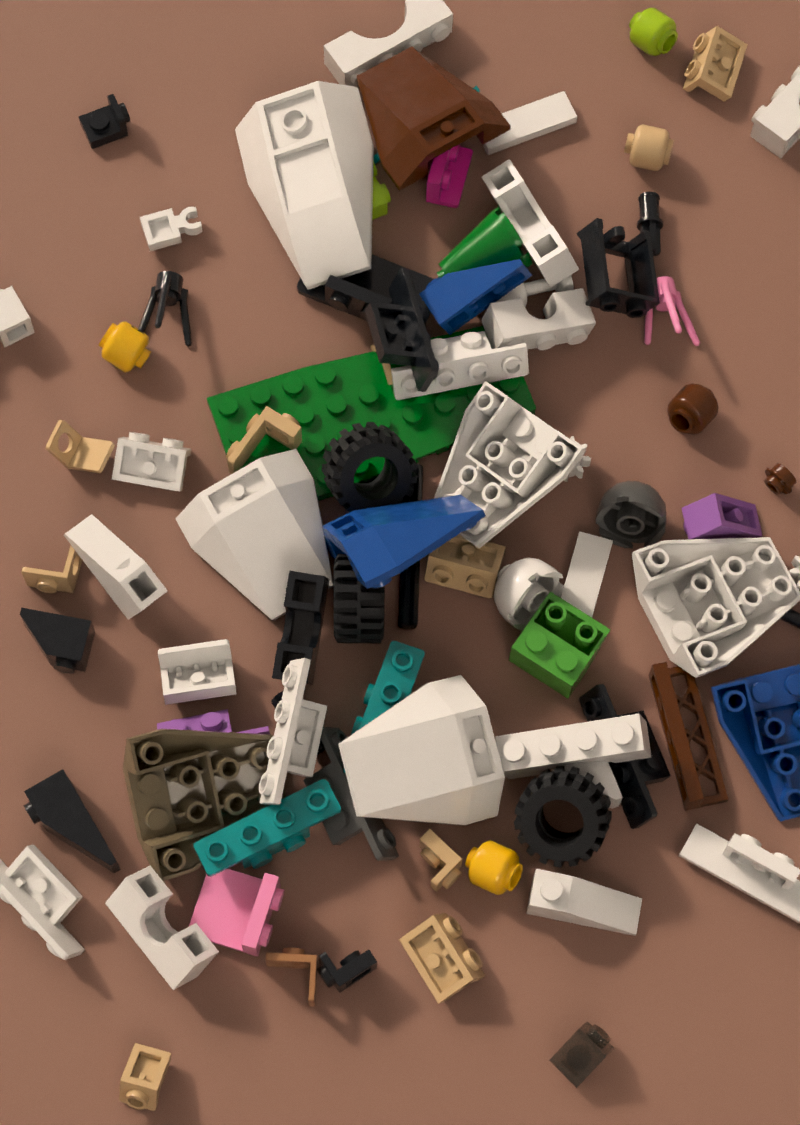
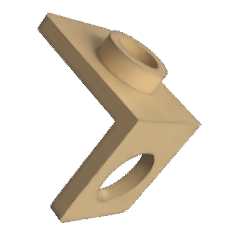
M64 420L57 422L46 444V450L67 469L101 473L115 447V444L111 441L82 437ZM66 433L69 438V445L66 451L61 452L58 447V441L60 436Z
M70 546L63 573L23 567L21 573L27 586L35 587L42 592L51 594L57 591L73 593L82 559L74 548Z

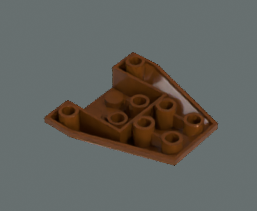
M412 46L357 75V83L381 166L399 191L427 176L428 161L476 135L484 145L511 130L510 124L492 101Z

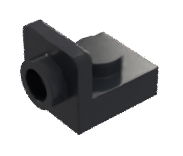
M114 94L107 96L108 106L79 116L80 125L91 149L128 136L126 123L130 121V117L125 104H118Z
M357 950L341 960L340 964L342 967L337 970L327 953L324 952L319 955V962L322 966L317 968V971L328 988L335 985L340 993L377 969V961L370 950L362 954Z

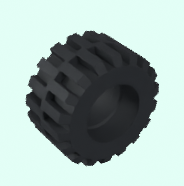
M367 422L365 428L360 423L352 425V431L348 432L344 428L339 432L342 436L339 440L333 438L330 441L329 445L332 449L331 451L325 450L323 455L327 462L322 464V472L326 476L324 481L346 511L350 513L359 509L405 503L403 500L405 495L411 497L414 490L410 484L417 482V475L414 472L417 469V464L412 458L413 454L394 431L391 432L388 427L382 424L378 427L374 422ZM372 457L385 458L383 470L378 477L367 483H354L356 470L365 460Z
M338 554L334 561V637L337 643L381 644L384 638L385 586L367 589L357 580L347 555Z
M557 766L553 772L550 769L542 771L538 778L535 776L530 781L516 805L514 814L517 817L514 821L515 830H520L517 838L520 844L527 842L529 846L526 852L530 856H533L535 852L541 856L539 862L546 864L548 859L554 861V867L562 868L564 862L567 861L570 867L578 865L580 859H583L584 862L592 857L594 851H598L610 827L612 811H609V806L611 802L609 796H603L604 786L601 782L595 785L592 782L594 776L588 772L585 777L580 775V768L572 767L570 771H565V766ZM552 800H565L572 803L582 814L583 827L578 831L570 833L554 829L545 819L543 813L544 804Z

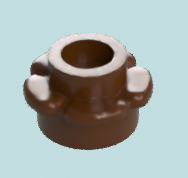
M777 463L772 469L767 468L765 470L767 478L764 482L773 493L780 495L781 493L790 494L792 492L791 488L797 481L785 466Z

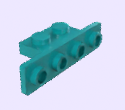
M391 641L375 685L370 683L363 700V704L367 705L363 717L357 716L351 735L411 694L425 656L423 650L398 641Z
M321 779L281 799L280 805H269L195 842L193 846L209 877L240 862L244 869L250 866L253 869H257L270 863L273 860L272 855L284 849L286 852H292L302 847L306 843L305 839L310 837L309 828L340 813L341 806L328 781Z

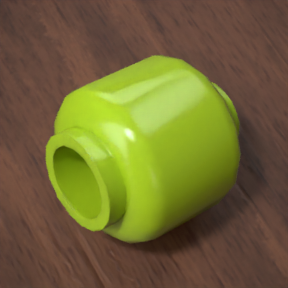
M648 8L643 12H637L629 23V28L631 29L630 41L650 56L668 53L677 41L678 33L676 32L675 21L656 8Z

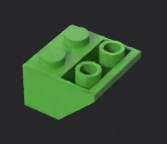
M550 591L512 645L508 661L568 699L589 669L611 629Z

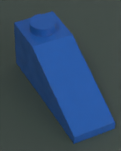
M517 259L445 274L443 277L429 282L426 289L419 293L438 324L451 335L487 309L490 303L498 301L533 275L523 262Z

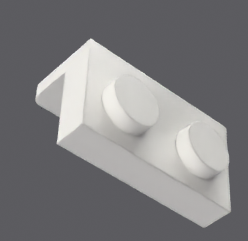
M224 639L158 650L165 705L237 694L229 640Z

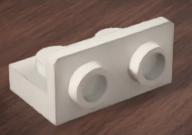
M129 432V437L118 438L112 480L178 492L182 491L187 457L191 455V449L183 447L184 441L163 438L162 443L149 441L150 435Z

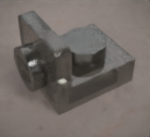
M586 1022L549 1061L577 1088L610 1054L614 1047L609 1043L611 1041L609 1035L601 1027L595 1024L592 1026L589 1022Z

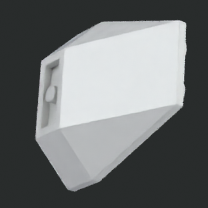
M485 381L465 410L434 499L462 495L484 510L486 515L484 518L479 520L473 528L460 533L461 536L473 545L481 548L564 481L586 450Z
M297 449L255 460L198 493L175 518L191 548L272 621L286 614L284 600L289 571L325 576L330 579L328 589L334 586L315 482Z
M770 537L663 540L632 553L637 595L640 604L669 660L695 678L726 667L800 601V591Z
M462 675L426 683L338 744L357 817L468 825L498 816L505 780L487 706Z

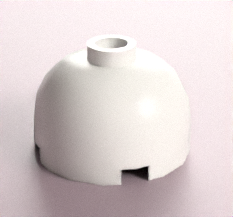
M524 558L504 566L498 573L494 591V601L499 613L514 628L524 630L550 591L558 597L561 596L564 585L559 582V578H563L562 574L551 565L536 558Z

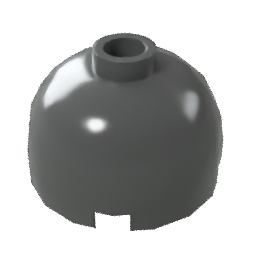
M639 481L617 483L604 493L597 508L596 524L600 527L599 533L603 538L613 540L612 544L623 548L633 549L632 543H644V547L655 544L661 540L665 533L666 504L658 491L648 484Z

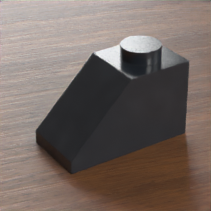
M21 607L20 616L23 623L50 665L54 666L55 670L63 673L72 674L75 673V670L85 672L95 636L92 621Z

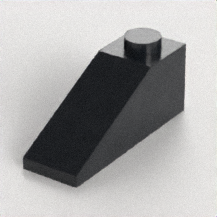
M63 769L24 791L30 802L23 806L34 824L41 821L46 831L111 872L116 873L121 870Z

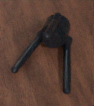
M163 271L157 274L156 286L151 288L150 299L138 329L145 332L156 302L159 304L154 326L160 328L166 306H174L179 301L185 345L191 346V330L187 305L188 290L182 288L184 279L180 274L172 271Z

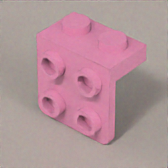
M226 869L212 877L206 874L189 926L197 923L214 944L258 957L261 946L267 947L273 929V925L269 924V920L273 910L279 911L285 890L280 889L279 877L264 873L263 879L231 869Z

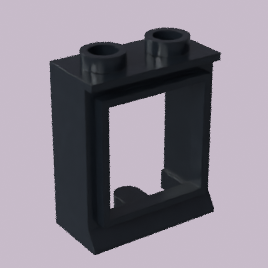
M596 218L577 232V236L581 239L588 301L585 304L600 308L604 312L613 311L626 314L630 318L642 317L647 314V311L660 303L650 231L644 230L632 240L626 242L623 241L625 239L624 227L615 226L603 234V220ZM606 253L625 258L629 291L610 287Z

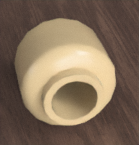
M642 124L637 127L635 134L628 133L624 153L630 154L629 161L632 166L658 171L662 168L663 164L668 165L674 139H669V132L666 129Z

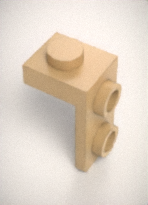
M268 406L265 407L260 415L255 414L246 427L247 433L240 442L235 441L227 452L226 458L229 473L233 474L241 469L266 434L291 450L297 449L302 442V428L299 422L287 413L281 415Z

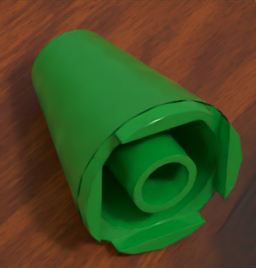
M497 207L438 263L441 270L436 274L439 278L452 272L520 259L528 268L533 265L529 253L524 254L521 250L523 242L505 213H501L500 208Z

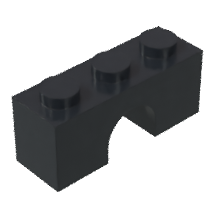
M289 571L284 607L286 608L285 625L282 639L277 644L272 674L273 679L282 680L283 672L291 660L307 658L311 662L306 684L313 685L330 581L327 577Z

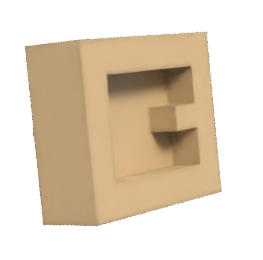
M429 829L420 838L419 847L422 849L420 855L433 868L436 869L438 866L442 868L431 880V888L437 892L442 886L448 889L461 876L462 872L458 869L462 865V858Z
M135 1043L120 1080L119 1100L134 1109L155 1111L158 1105L159 1091L171 1062V1053Z

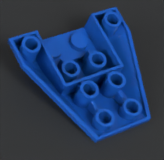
M456 495L354 510L323 525V531L329 554L334 559H336L338 554H346L357 580L367 589L371 587L380 588L391 582V577L401 573L461 532L473 528L486 515L483 509L464 496Z
M800 664L737 678L711 687L719 724L777 820L784 821L800 817Z

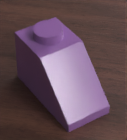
M713 493L682 508L683 527L688 540L763 537L755 504Z

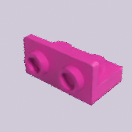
M459 144L433 158L427 180L426 202L452 208L459 207L473 156L472 149L460 147Z

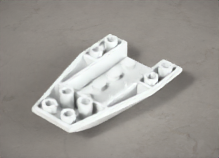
M316 81L255 102L235 128L247 183L306 288L309 290L326 284L330 275L342 279L370 270L372 259L374 144L359 88Z

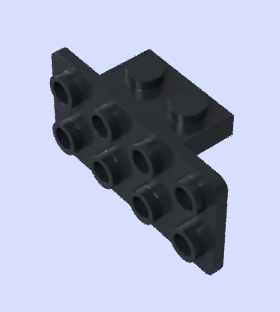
M372 254L370 270L342 279L330 275L326 284L309 290L300 278L297 283V291L303 296L368 322L365 309L370 301L393 304V299H391L389 294V287L399 269L405 267ZM408 269L411 280L415 284V294L419 307L422 308L423 320L426 325L431 312L419 293L425 290L428 283L434 279Z

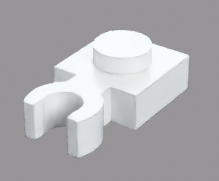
M187 207L177 216H174L172 208L140 217L141 226L150 252L182 243L180 234H200L203 231L201 221L193 224L187 222L189 219L198 217L196 207Z

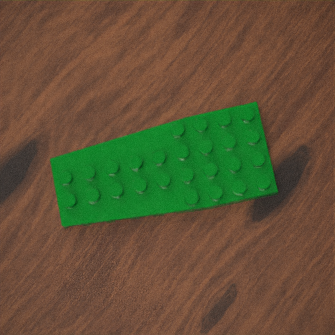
M484 326L454 332L451 335L446 334L433 337L431 340L461 336L467 332L485 331ZM372 351L303 367L208 397L207 404L226 455L231 445L235 441L240 442L247 433L246 427L255 414L260 415L266 406L281 415L287 413L294 417L302 428V442L298 446L297 451L314 479L318 501L334 496L324 481L326 476L322 472V464L327 463L323 458L325 450L331 451L332 449L329 445L330 441L333 438L339 440L342 437L339 433L341 430L346 428L350 432L353 430L352 425L360 423L363 428L366 427L367 422H374L378 427L382 424L388 427L391 432L394 431L412 452V458L417 464L419 459L435 452L437 455L444 453L454 444L465 410L483 384L396 400L393 384L388 385L382 363H379L377 352ZM390 364L391 369L405 366ZM524 376L489 383L535 415L536 406ZM266 434L241 468L261 457L291 449ZM372 457L365 460L356 470L354 483H367L378 477L383 470L385 458Z

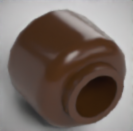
M692 383L685 385L669 402L667 412L671 425L677 431L694 435L701 433L717 416L719 407L717 399L710 389Z

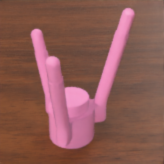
M668 276L656 278L660 301L655 306L656 309L660 312L669 311L675 332L679 334L682 332V328L676 311L677 308L693 344L699 346L700 341L682 303L681 294L679 291H676L674 279ZM653 308L647 311L645 315L644 343L646 345L651 343Z

